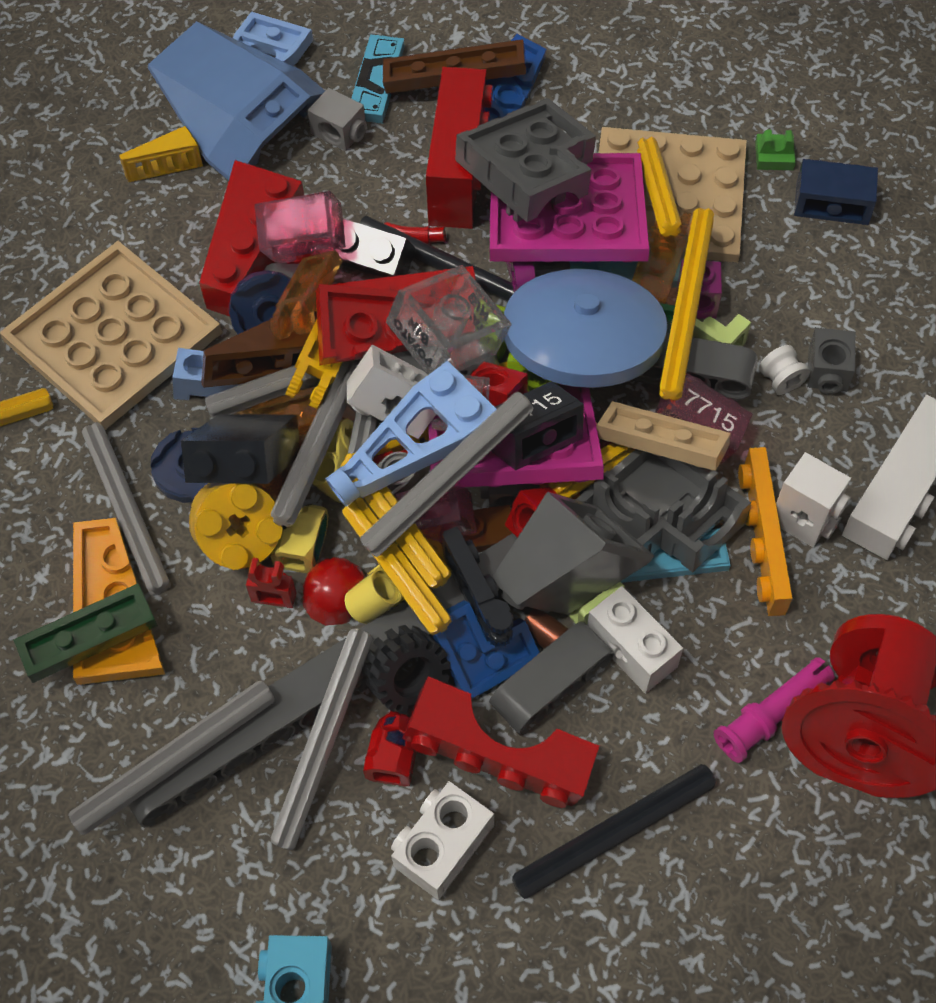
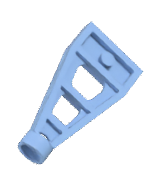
M251 12L233 36L234 39L259 51L273 55L275 58L292 66L299 61L313 41L311 29L255 12Z
M447 360L414 385L344 466L338 468L325 478V480L339 500L347 507L360 496L362 498L444 459L484 422L496 408ZM432 409L448 426L447 430L442 435L428 442H414L407 434L408 426L420 412ZM397 440L407 450V456L384 469L379 468L373 461L374 456L389 441Z

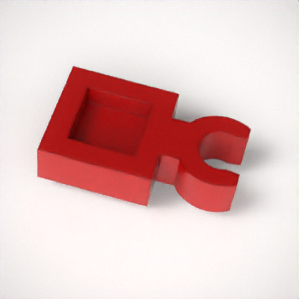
M252 558L246 582L251 602L293 608L297 592L292 576H288L283 572L284 564L282 562L275 561L274 567H266L260 564L258 558Z

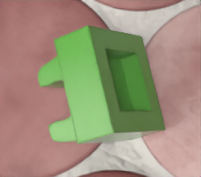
M765 130L763 134H757L755 141L757 170L793 171L796 163L793 132L786 130L785 135L772 134V130Z

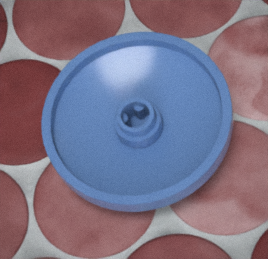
M567 269L538 276L514 292L504 311V340L513 357L523 367L537 376L567 386L605 387L630 381L645 373L658 361L665 345L667 319L658 300L647 289L636 282L610 272L593 269Z

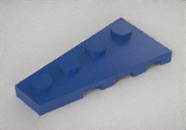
M519 34L514 36L511 41L521 39L524 41L526 74L510 78L503 77L486 80V85H493L492 108H485V112L490 113L489 121L496 118L500 119L507 116L508 113L525 106L544 63L546 48Z

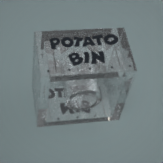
M463 265L400 289L386 319L388 326L428 375L447 360L458 371H461L496 355L512 325Z

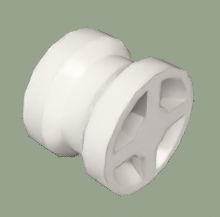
M791 345L776 348L759 365V370L763 376L773 381L772 388L777 395H783L800 387L810 375V370L806 364L798 362L796 359L797 353Z

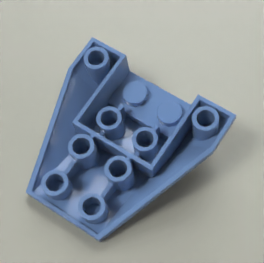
M197 21L148 64V70L182 124L186 126L195 139L205 161L228 181L235 160L255 166L258 163L261 148L298 113L305 118L308 115L307 110L325 92L323 88L302 70Z

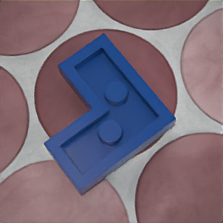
M465 600L446 609L451 616L452 622L447 626L448 629L445 632L432 635L434 640L448 655L445 658L450 661L451 669L448 670L456 687L471 693V699L510 678L540 653L526 621L520 618L516 619L513 623V638L510 644H507L506 647L501 646V648L499 646L495 647L493 644L490 645V641H487L488 637H485L470 603Z

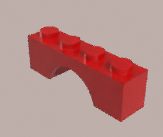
M429 676L419 693L402 739L411 742V747L419 753L428 756H436L437 753L453 759L454 765L470 773H480V771L498 777L497 782L506 788L516 791H522L524 788L540 794V799L544 803L558 808H565L567 805L573 806L584 796L599 749V745L560 729H556L546 740L531 747L513 748L502 745L491 739L477 723L472 709L471 693Z

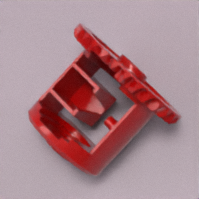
M868 614L846 621L836 631L830 650V662L835 673L838 675V679L830 686L819 683L814 689H803L802 693L793 697L790 705L786 707L782 719V734L789 750L806 768L816 775L875 797L908 798L936 790V715H931L927 706L930 690L936 687V636L920 624L895 615Z

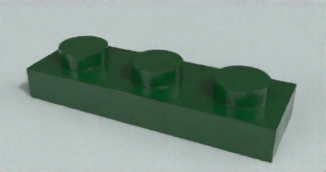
M137 583L15 638L13 641L27 676L34 683L158 625Z

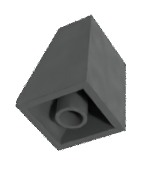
M547 492L495 571L492 579L503 591L501 594L502 598L517 609L523 610L525 607H530L548 614L552 611L569 615L602 592L650 563L655 555L598 506Z

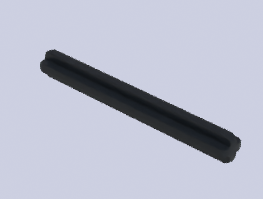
M700 764L529 864L512 876L515 889L523 899L536 894L713 789L716 784L713 773L705 764Z

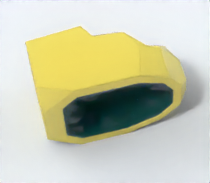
M317 505L304 506L291 527L282 526V536L270 555L273 565L275 561H280L284 564V570L308 574L320 558L328 526L329 516L326 508Z

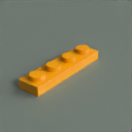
M766 447L749 448L745 464L739 465L738 479L740 488L747 489L749 501L751 502L746 525L754 527L755 538H752L750 543L751 559L753 564L760 563L762 575L757 578V596L759 602H766L768 616L786 615L793 598Z

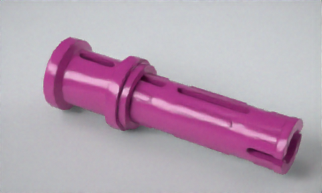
M815 657L806 667L759 704L754 702L752 704L748 703L741 709V716L727 727L721 725L714 730L713 735L718 746L732 761L740 763L745 760L749 749L760 740L767 741L775 735L776 725L782 721L786 707L790 705L793 697L800 695L803 689H814L819 683L827 684L834 680L835 676L831 667L828 665L820 672L819 668L825 664V661Z

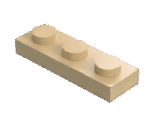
M614 401L611 402L597 424L599 439L716 471L730 445L731 433Z

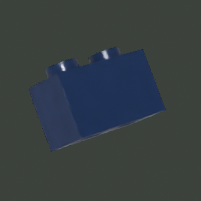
M803 159L796 183L794 216L869 225L877 201L878 168Z

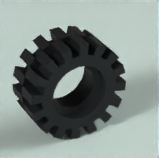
M406 625L399 626V634L392 628L385 631L388 639L384 642L377 637L373 643L378 648L375 652L369 650L366 657L371 663H364L362 671L366 674L363 679L369 687L368 689L389 710L394 712L396 709L400 714H407L408 707L413 711L419 693L428 676L448 683L450 676L444 671L451 669L450 661L445 658L448 656L446 651L425 631L413 625L411 630ZM418 657L414 671L405 679L394 682L395 674L399 667L407 660Z

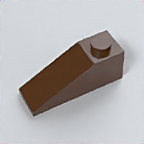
M311 316L272 318L204 350L201 379L203 388L244 384L294 366L314 326Z

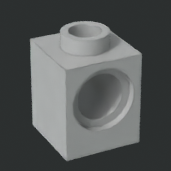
M330 88L307 110L311 134L344 151L354 141H361L366 133L367 123L365 121L364 105Z

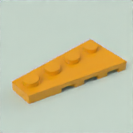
M116 518L73 523V612L137 584ZM152 629L73 665V679L77 685L165 674Z

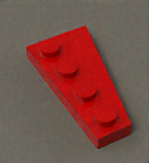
M319 284L316 290L319 366L362 359L372 344L393 354L414 350L412 345L417 343L420 347L416 349H423L474 340L479 334V327L476 322L477 305L472 297L463 296L464 303L468 301L471 304L472 310L473 308L475 309L474 315L476 319L470 316L472 310L471 312L466 311L464 304L459 302L458 295ZM411 317L413 318L414 324L416 322L419 324V326H417L414 332L412 330V324L411 327L408 325V321ZM394 319H398L402 323L403 329L401 331L403 333L405 329L407 330V340L401 335V331L395 328ZM420 327L422 331L417 336L415 333ZM422 332L429 336L427 346L421 341ZM408 333L416 340L415 342L409 344Z

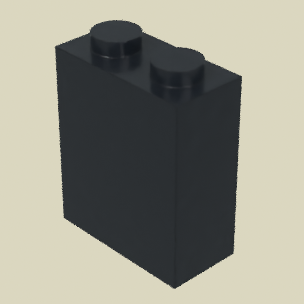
M218 414L181 440L185 483L268 484L296 459L300 450L297 415Z

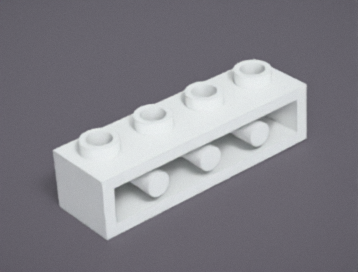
M927 394L925 395L850 515L842 533L843 537L885 560H888L895 547L904 550L916 529L909 525L914 515L922 519L935 498L928 492L932 485L936 486V399Z

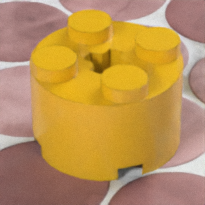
M208 483L197 493L191 505L189 530L193 540L210 560L232 570L250 567L253 557L258 558L259 562L267 558L281 538L283 529L282 525L279 526L273 522V517L270 514L275 501L268 493L255 484ZM233 514L241 518V526L237 530L230 527L231 524L228 520Z

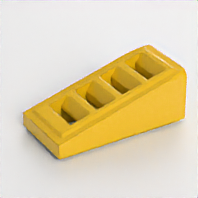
M186 126L119 155L128 182L203 166L198 145ZM142 162V166L136 168L135 164Z

